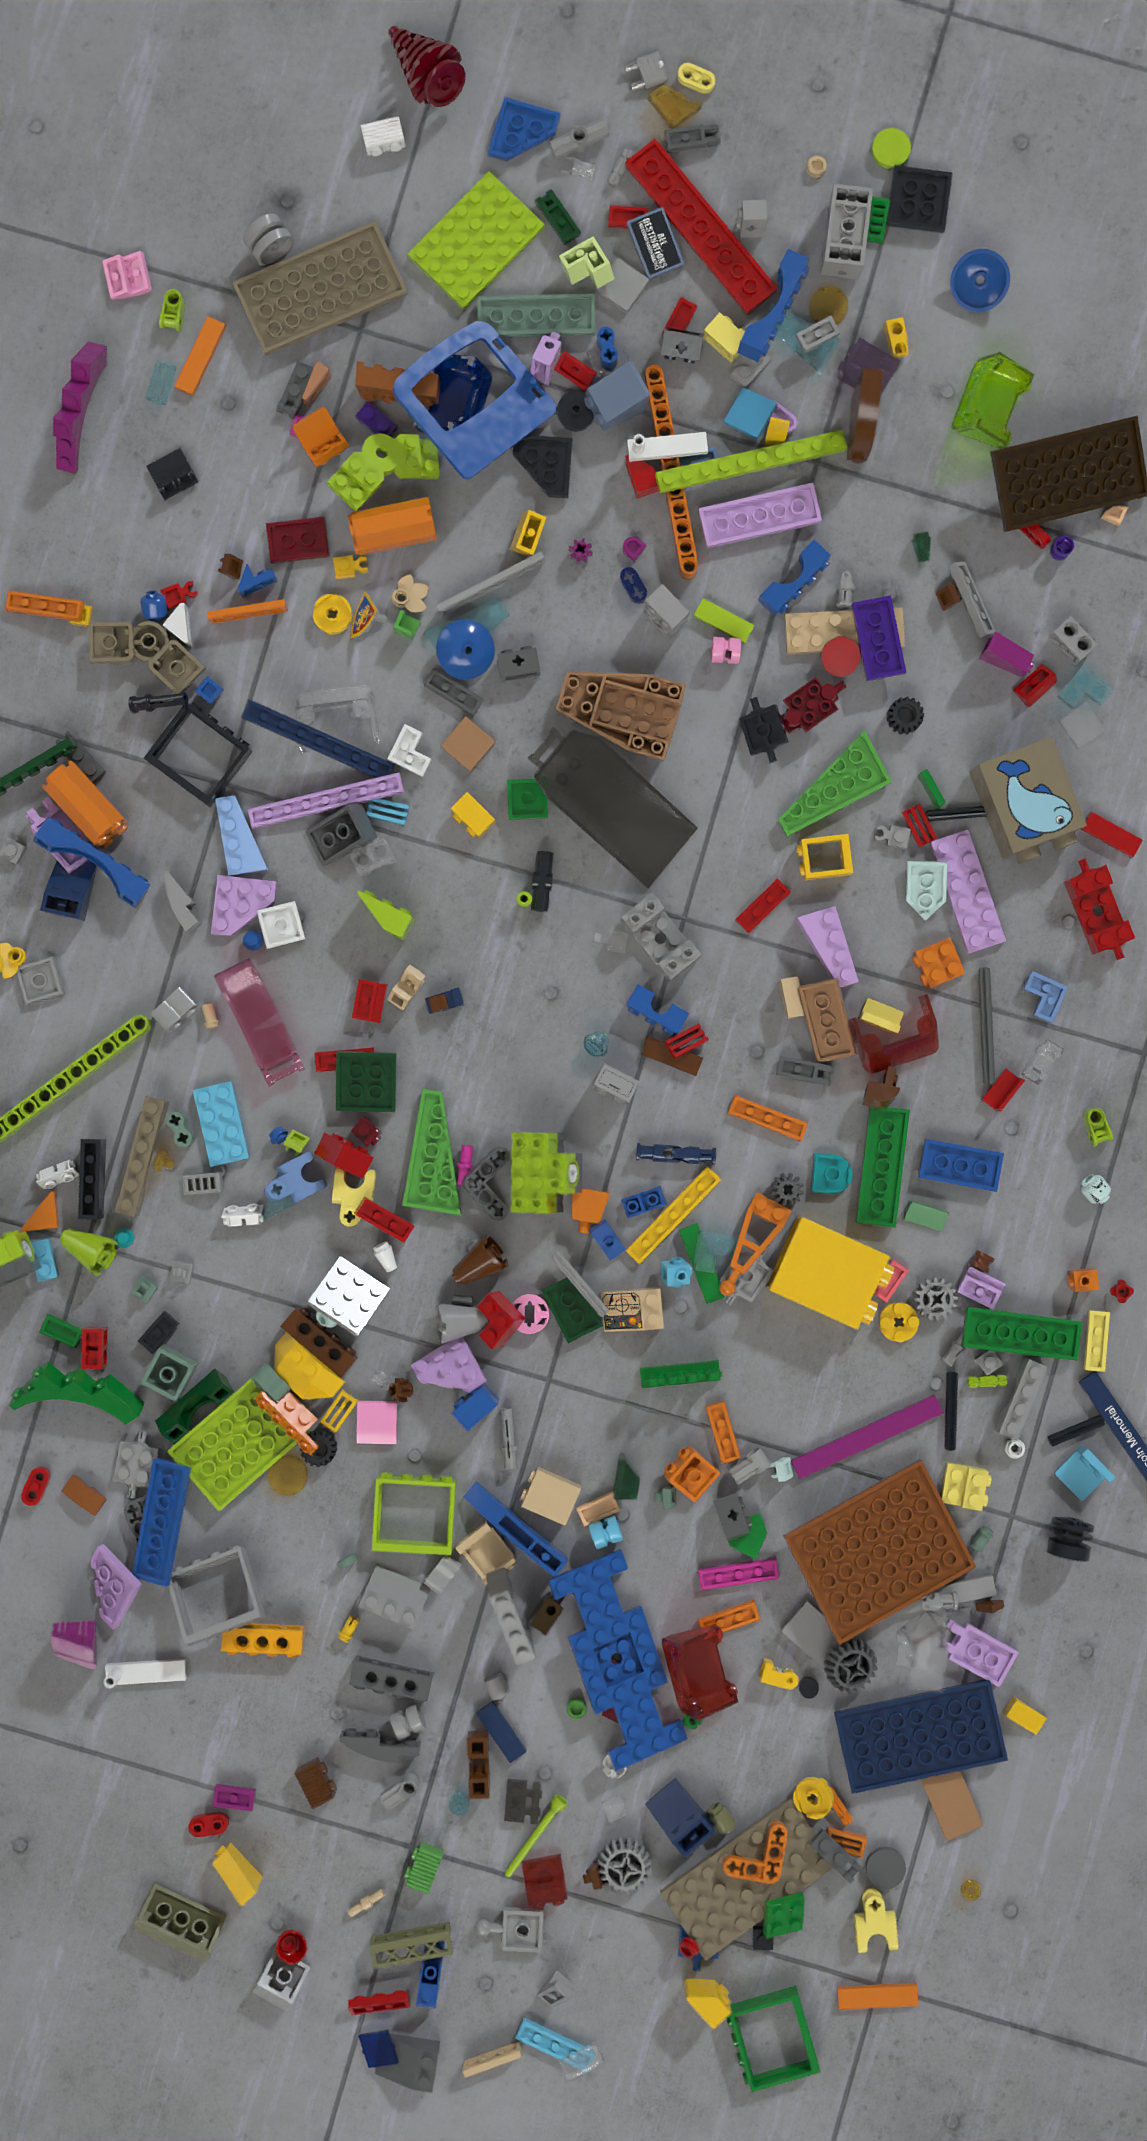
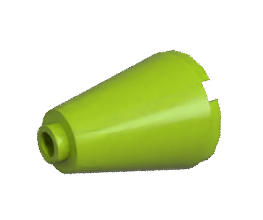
M74 1228L63 1231L60 1236L61 1245L95 1276L103 1274L100 1271L103 1268L107 1270L117 1254L115 1245H118V1243L111 1238Z

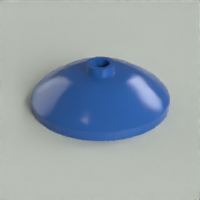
M989 249L972 250L962 256L953 268L950 279L952 295L956 302L968 311H988L996 307L1006 296L1010 285V271L1004 258L997 252ZM978 276L984 277L983 283L977 282Z
M468 619L457 620L447 625L440 633L436 644V655L441 667L449 675L463 680L474 679L485 673L490 667L495 653L494 641L490 632L482 624ZM467 646L471 648V652L469 654L465 653V648Z

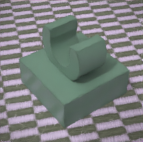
M142 1275L130 1292L143 1302L148 1303L159 1286Z
M668 1485L663 1488V1491H658V1493L654 1494L655 1502H663V1509H672L677 1505L676 1487L673 1485Z

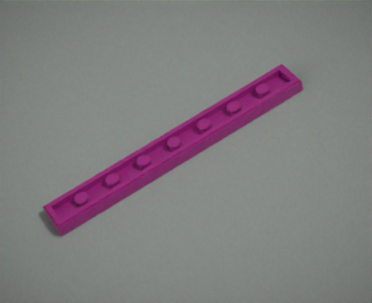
M933 1394L792 1459L791 1462L799 1479H802L943 1414L936 1395Z

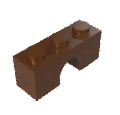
M488 1730L468 1731L469 1799H489Z

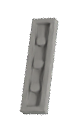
M956 562L950 565L951 577L959 588V595L966 604L967 613L973 620L976 633L980 638L991 636L996 631L966 562Z

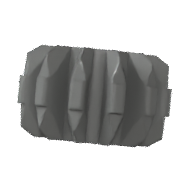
M781 1173L782 1180L775 1177L774 1180L778 1184H771L770 1186L771 1188H776V1191H772L771 1195H778L775 1198V1202H779L782 1199V1206L786 1205L787 1200L789 1205L793 1206V1198L797 1202L800 1201V1198L796 1196L797 1193L804 1195L803 1191L798 1190L804 1184H796L800 1178L797 1176L792 1180V1173L788 1174L787 1179L785 1174ZM790 1184L791 1193L784 1194L783 1192L785 1189L783 1188V1186H789Z

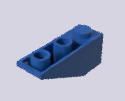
M438 1941L435 1944V1947L438 1949H444L445 1942ZM424 1945L423 1953H426L428 1947ZM443 1956L422 1960L416 2006L436 2009Z

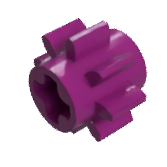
M584 538L578 542L574 540V547L569 546V551L573 552L570 555V559L575 558L577 564L580 561L588 563L587 557L593 556V552L589 551L592 544H586ZM577 549H580L581 551L584 550V554H582L581 552L577 553Z

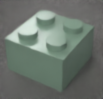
M163 1345L159 1347L141 1384L176 1402L184 1393L199 1363Z

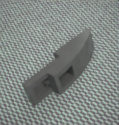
M348 1728L340 1734L339 1741L345 1746L375 1760L399 1763L400 1755L419 1756L421 1741H416L413 1738H408L404 1741H396L395 1738L381 1740L382 1732H377L375 1729L357 1731V1729Z

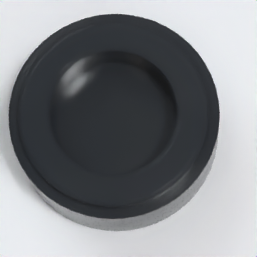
M804 1677L800 1680L798 1685L800 1694L807 1699L814 1698L819 1692L817 1681L812 1677Z

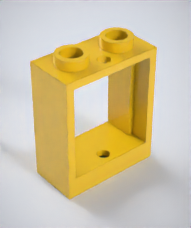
M849 834L801 839L799 845H797V855L801 857L802 864H799L800 876L804 877V881L853 874ZM838 841L842 869L811 873L807 845Z

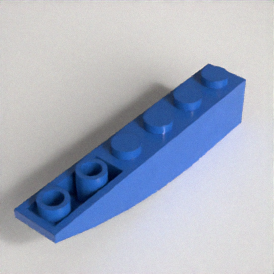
M477 1481L463 1496L493 1526L553 1577H556L568 1562V1557Z

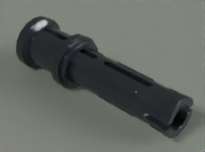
M183 692L153 696L151 694H146L144 697L130 696L128 705L133 714L145 710L152 712L155 708L187 705L188 695Z

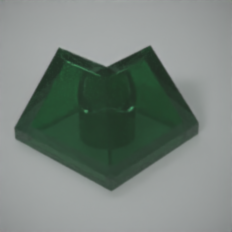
M620 1453L613 1497L615 1500H637L640 1476L625 1454Z

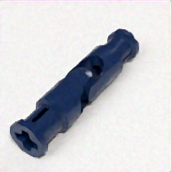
M637 1143L636 1161L651 1159L653 1162L678 1163L683 1161L688 1164H699L701 1162L715 1165L716 1148L712 1150L700 1149V1147L694 1146L681 1148L680 1146L661 1144L645 1146ZM672 1149V1159L666 1158L663 1151Z

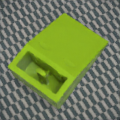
M358 890L357 894L382 928L388 934L406 941L415 922V919L412 917L413 914L402 907L399 910L394 908L395 905L384 898L381 901L377 900V896L370 891L364 890V892Z

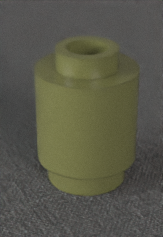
M717 1802L707 1810L708 1818L720 1834H729L733 1831L736 1820L724 1805Z

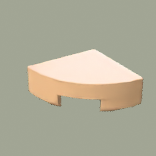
M1124 505L1112 507L1102 515L1101 519L1119 526L1128 507Z

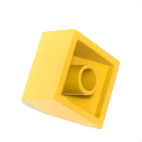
M710 1979L684 1980L686 2000L713 2029L731 2014L729 1992L723 1984L719 1985L715 1980Z

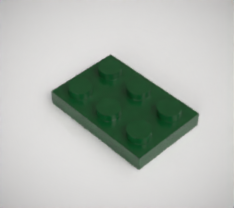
M567 1277L541 1290L567 1343L603 1326L597 1312Z

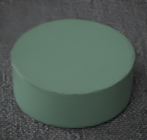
M352 1553L338 1561L337 1565L341 1570L358 1559L355 1553Z

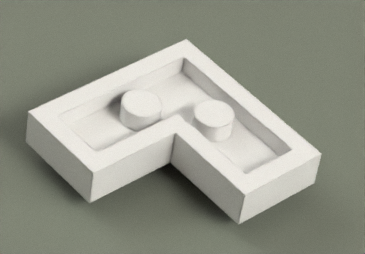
M404 724L387 758L388 761L424 777L432 759L415 751L423 733Z

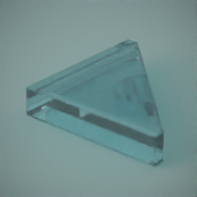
M279 1172L277 1173L276 1179L281 1177ZM273 1186L272 1194L276 1193L278 1195L280 1189ZM290 1195L279 1201L269 1200L263 1218L266 1220L297 1203L293 1202Z

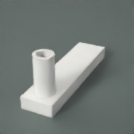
M706 432L644 438L643 435L637 434L633 439L627 440L629 462L708 454Z
M186 1658L107 1663L105 1665L106 1678L104 1679V1685L107 1688H112L115 1685L185 1681L187 1679Z

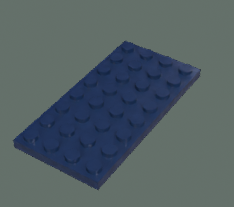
M984 1679L834 1711L852 1794L1008 1761L990 1680Z

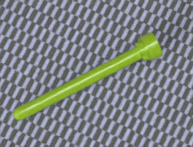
M555 1794L551 1799V1808L505 1870L506 1877L513 1875L556 1813L564 1811L568 1805V1802L559 1794Z

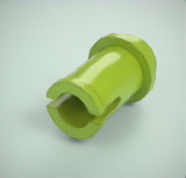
M522 891L517 895L516 901L521 907L526 908L531 904L532 896L529 892ZM526 897L528 901L521 902V899Z

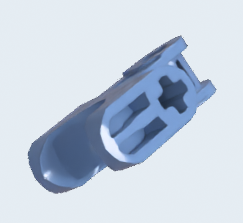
M307 1152L277 1167L281 1177L271 1181L265 1187L264 1193L268 1200L279 1201L290 1195L293 1202L297 1203L328 1186L325 1180L309 1183L302 1178V1167L313 1159L311 1152ZM273 1186L280 1189L278 1195L276 1193L272 1194Z

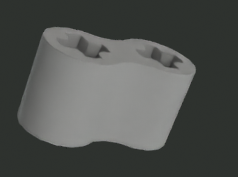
M443 1555L423 1583L440 1595L462 1564L450 1555Z

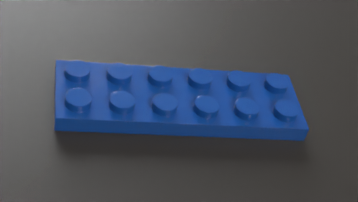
M153 1458L132 1573L137 1579L164 1587L170 1586L191 1471L190 1466L161 1458Z

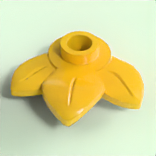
M0 943V973H2L4 979H9L17 973L19 966L25 962L26 953L22 948H13L9 943Z

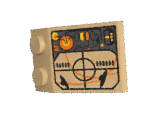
M660 1287L600 1292L601 1301L609 1310L603 1316L604 1332L664 1329Z

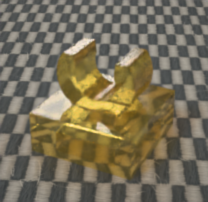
M159 1148L151 1166L160 1172L163 1166L172 1170L175 1162L167 1158L169 1153L166 1150Z

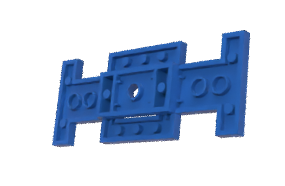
M620 1549L559 1574L556 1577L547 1579L554 1599H559L570 1593L574 1594L585 1627H583L584 1630L567 1636L593 1712L598 1714L613 1707L625 1741L624 1744L607 1751L615 1772L688 1739L680 1719L662 1726L650 1690L666 1684L668 1681L642 1607L637 1606L623 1612L611 1576L628 1569L623 1552ZM614 1653L620 1654V1660L617 1664L611 1662V1657Z

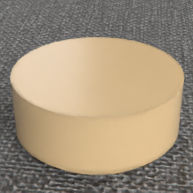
M821 156L811 157L807 164V173L813 178L822 177L827 168L826 160Z

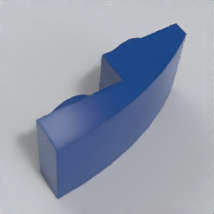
M661 1186L621 1199L627 1218L667 1205Z

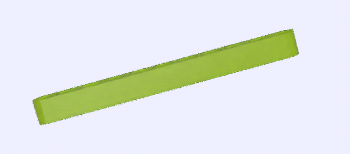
M143 1015L134 1016L0 1117V1127L3 1130L0 1136V1144L148 1033L152 1028L151 1020ZM140 1019H143L145 1027L140 1030L137 1027V1023ZM124 1031H128L129 1039L124 1042L121 1035ZM108 1043H112L114 1046L111 1053L106 1051ZM92 1055H96L98 1058L96 1065L90 1063ZM77 1067H80L82 1070L80 1077H76L74 1074ZM61 1079H64L66 1081V1086L64 1089H61L59 1087V1081ZM45 1091H48L50 1093V1099L48 1101H45L43 1099V1093ZM29 1103L34 1105L32 1113H29L27 1110ZM13 1115L18 1116L19 1121L16 1125L11 1121Z

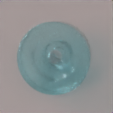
M456 1793L450 1798L449 1809L454 1815L461 1816L468 1811L469 1799L465 1794Z

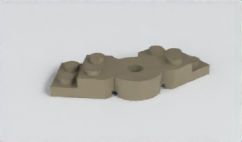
M129 622L89 623V661L91 664L112 663L113 665H132L139 659L149 664V669L175 694L183 693L206 670L177 640H171L165 629L156 622H141L136 628ZM149 639H154V644L147 647L146 642Z

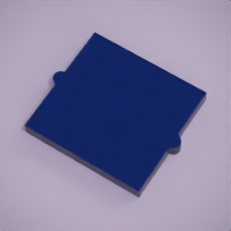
M389 2030L363 2033L358 2036L368 2068L399 2063L395 2044L392 2042Z

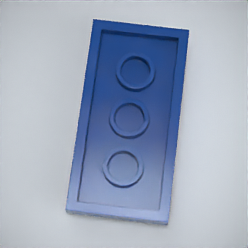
M925 1139L918 1178L997 1192L1004 1153Z

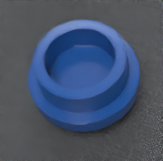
M249 931L243 937V944L249 950H257L263 944V937L257 931Z
M281 1126L275 1128L269 1134L270 1142L272 1144H281L287 1138L288 1131Z

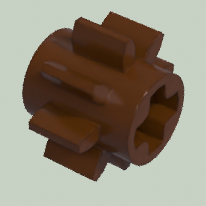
M395 1378V1383H391L389 1386V1395L393 1398V1401H398L399 1403L407 1402V1397L413 1395V1385L409 1382V1379Z

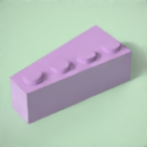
M836 906L797 917L795 919L797 925L801 928L830 979L838 978L840 988L859 982Z

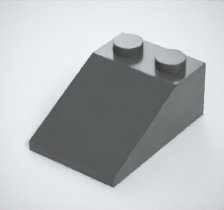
M361 803L348 804L305 831L322 867L368 845L378 838Z
M381 2032L375 2074L412 2090L433 2093L440 2041Z

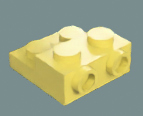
M946 1462L941 1492L943 1503L982 1511L983 1506L986 1507L988 1503V1495H985L986 1487L991 1485V1475H988L989 1471L983 1468Z

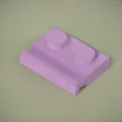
M968 1266V1270L964 1274L956 1292L988 1308L994 1309L1006 1284Z

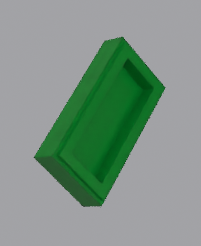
M925 769L917 776L935 809H938L946 801L928 769Z
M47 1314L39 1333L74 1349L77 1348L82 1337L81 1328L51 1314Z

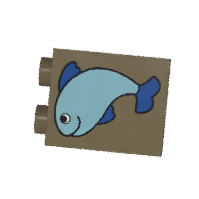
M1053 736L980 763L969 771L1003 859L1016 855L1019 864L1041 856L1038 846L1052 841L1055 850L1067 847L1078 842L1075 832L1087 826Z

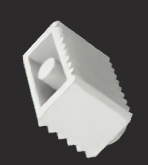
M399 116L361 125L368 156L371 154L372 156H379L383 152L390 150L396 152L405 147Z

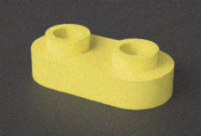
M691 63L682 64L678 70V80L682 85L702 94H708L713 91L716 80L712 72Z

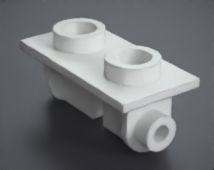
M67 1160L57 1164V1172H55L53 1166L40 1170L36 1174L38 1179L36 1183L43 1189H52L57 1184L74 1180L79 1176V1172L74 1169L77 1167L75 1161Z
M257 1204L243 1207L236 1205L224 1208L221 1217L223 1218L224 1225H228V1227L242 1226V1219H245L246 1225H259L260 1222H264V1215L262 1214L264 1206Z

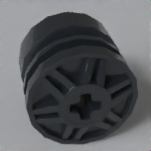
M1052 1517L1051 1523L1055 1527H1051L1050 1531L1058 1535V1537H1050L1048 1539L1047 1552L1063 1559L1088 1562L1091 1547L1083 1543V1541H1092L1093 1536L1088 1533H1093L1095 1526L1073 1517Z

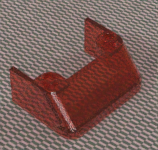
M928 994L918 997L924 1014L917 1021L919 1034L882 1046L878 1036L874 1034L861 1035L856 1017L848 1020L862 1066L866 1072L877 1073L886 1070L888 1066L895 1067L937 1052L939 1048L938 1026Z

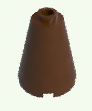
M487 1234L482 1236L453 1268L452 1277L457 1284L466 1285L508 1267L507 1258L503 1260L501 1256L504 1253L491 1236L488 1238Z

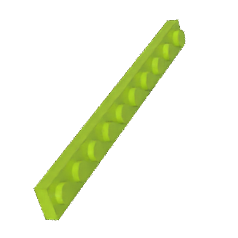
M843 430L659 471L655 473L659 493L662 494L845 452L847 445Z

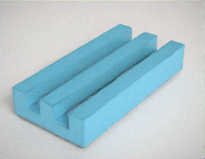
M379 798L370 801L366 814L368 817L405 826L409 806ZM374 802L404 809V812L376 806ZM372 810L402 816V820L372 813Z

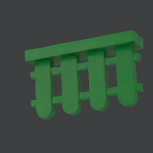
M719 1360L641 1367L642 1388L720 1381L722 1371L720 1372Z

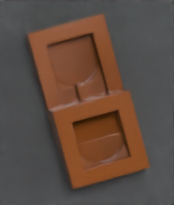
M72 1475L61 1490L68 1498L92 1515H97L107 1500L96 1488L89 1487L77 1475Z

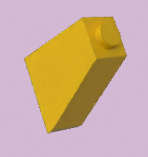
M229 1842L225 1847L222 1845L214 1853L215 1858L212 1864L238 1903L243 1906L257 1892L263 1876Z

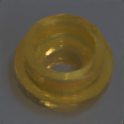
M967 1880L961 1886V1893L966 1900L975 1901L981 1895V1887L977 1881ZM974 1887V1890L972 1892H968V1888Z

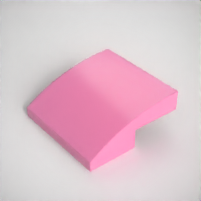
M137 251L125 257L118 254L102 261L112 300L138 296L152 291L143 252Z
M397 1401L357 1402V1443H397Z

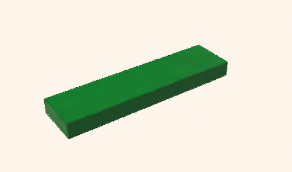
M698 1223L679 1229L706 1304L725 1298L720 1292V1282Z

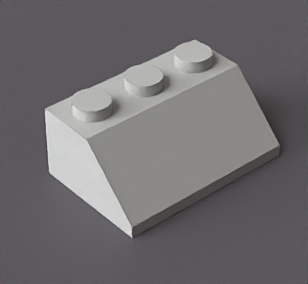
M376 1564L359 1607L414 1630L430 1588L423 1583Z

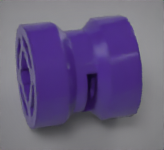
M1068 536L1059 537L1050 548L1051 556L1058 561L1066 559L1074 549L1073 540Z

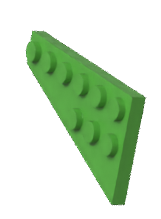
M865 730L778 819L786 837L892 783Z
M422 1089L402 1206L461 1216L443 1092Z

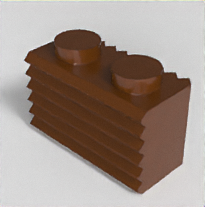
M318 1757L299 1766L295 1771V1776L312 1809L334 1799L335 1791L337 1790L333 1779L329 1780L326 1774L328 1773L326 1764L323 1761L320 1762Z

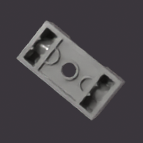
M834 184L829 201L827 217L829 218L820 275L859 280L864 267L873 188ZM851 223L854 228L850 231L845 230L843 224Z
M652 892L623 915L621 922L667 980L671 981L699 959L702 954L690 939L687 940L664 912V906ZM658 933L664 934L666 936L665 943L658 944L655 941V935Z

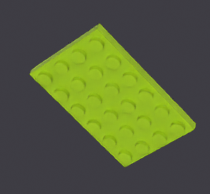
M488 171L408 253V258L460 308L465 310L545 228V224Z
M251 1379L167 1451L177 1463L191 1467L190 1479L218 1511H221L297 1444L294 1439L287 1436L285 1430L276 1424L265 1410L258 1406L255 1398L261 1390ZM308 1429L305 1433L308 1435L311 1430Z

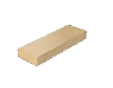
M520 2041L464 2060V2077L466 2078L522 2058Z

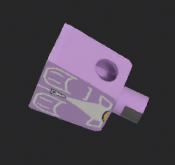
M552 332L549 337L546 335L542 337L532 357L531 374L538 382L549 385L561 354L562 343L560 341L562 337L556 332Z

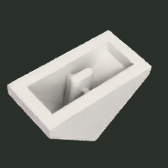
M180 603L164 622L163 626L187 647H192L188 607L185 603Z

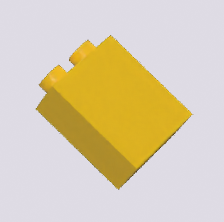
M797 1215L766 1288L858 1330L861 1322L869 1325L873 1320L878 1303L871 1300L877 1285L886 1288L892 1277L894 1266L887 1264L890 1258L889 1255Z

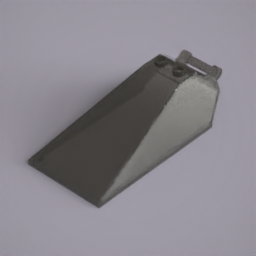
M552 728L549 731L550 735L535 753H531L527 758L538 767V770L534 773V779L547 799L646 888H649L698 827L603 739L576 730L568 732L564 737L558 730ZM557 739L560 742L544 762H541L539 759Z

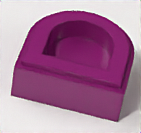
M629 537L624 541L623 552L635 562L647 545L637 537Z

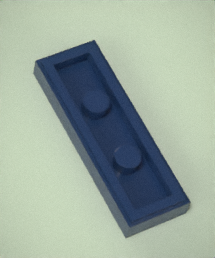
M494 1701L477 1711V1716L509 1763H512L527 1752Z

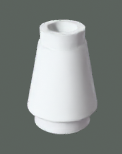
M387 1241L373 1247V1254L386 1272L397 1268L392 1246Z

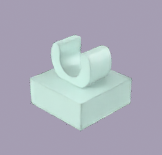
M783 1457L771 1463L770 1467H775L777 1471L771 1477L778 1478V1482H784L794 1477L790 1457Z

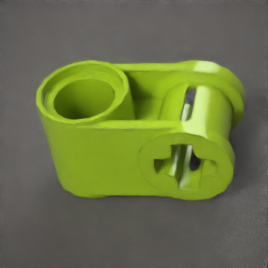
M170 289L164 295L159 325L160 328L169 327L180 332L183 327L186 303L181 293L176 289ZM173 299H179L176 304H171Z
M1087 1108L1083 1112L1082 1118L1091 1145L1095 1147L1103 1141H1112L1113 1134L1105 1113L1098 1108ZM1095 1111L1097 1119L1092 1122L1090 1115Z

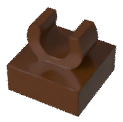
M224 554V558L220 559L222 568L218 569V572L232 579L239 580L243 560L232 554Z
M953 583L948 584L935 593L943 611L950 609L962 600L957 594L958 587H955Z
M594 1861L590 1869L586 1870V1874L582 1875L584 1883H592L594 1890L601 1889L606 1881H601L600 1879L602 1873L598 1872L601 1867L598 1861Z

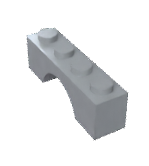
M1023 1357L1016 1374V1385L1013 1395L1006 1408L1001 1411L994 1428L995 1431L1018 1441L1047 1366Z

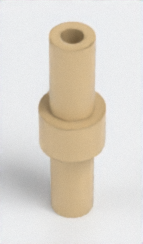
M381 1888L371 1896L367 1895L362 1898L360 1903L348 1910L350 1917L352 1918L361 1911H367L373 1907L375 1902L386 1896L384 1890Z

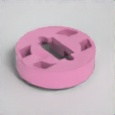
M522 1295L513 1302V1305L521 1303L518 1310L525 1317V1305H528V1302L531 1301L532 1305H535L534 1323H531V1326L528 1327L527 1323L523 1322L517 1330L525 1334L537 1333L549 1321V1307L546 1301L538 1295ZM539 1304H544L546 1311H542ZM542 1318H546L543 1324H538Z

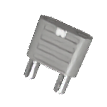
M658 51L637 58L634 63L624 66L625 73L637 69L641 81L630 85L632 91L643 87L646 90L668 81L664 64Z

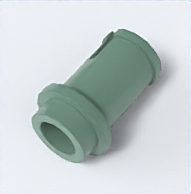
M984 1525L978 1529L979 1533L971 1544V1547L982 1553L988 1540L993 1538V1531Z

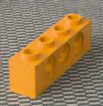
M250 1623L223 1633L221 1651L227 1652L229 1655L245 1652L250 1656L267 1653L266 1655L270 1657H275L279 1654H286L287 1657L291 1658L298 1657L304 1650L305 1626ZM239 1636H245L248 1639V1643L240 1642ZM259 1637H265L268 1640V1644H261ZM285 1638L288 1644L281 1645L278 1639Z

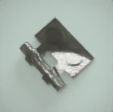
M507 1780L504 1821L524 1823V1816L529 1815L530 1823L538 1824V1817L541 1815L539 1803L542 1798L540 1782H533V1789L527 1788V1780ZM526 1797L532 1798L531 1806H525Z

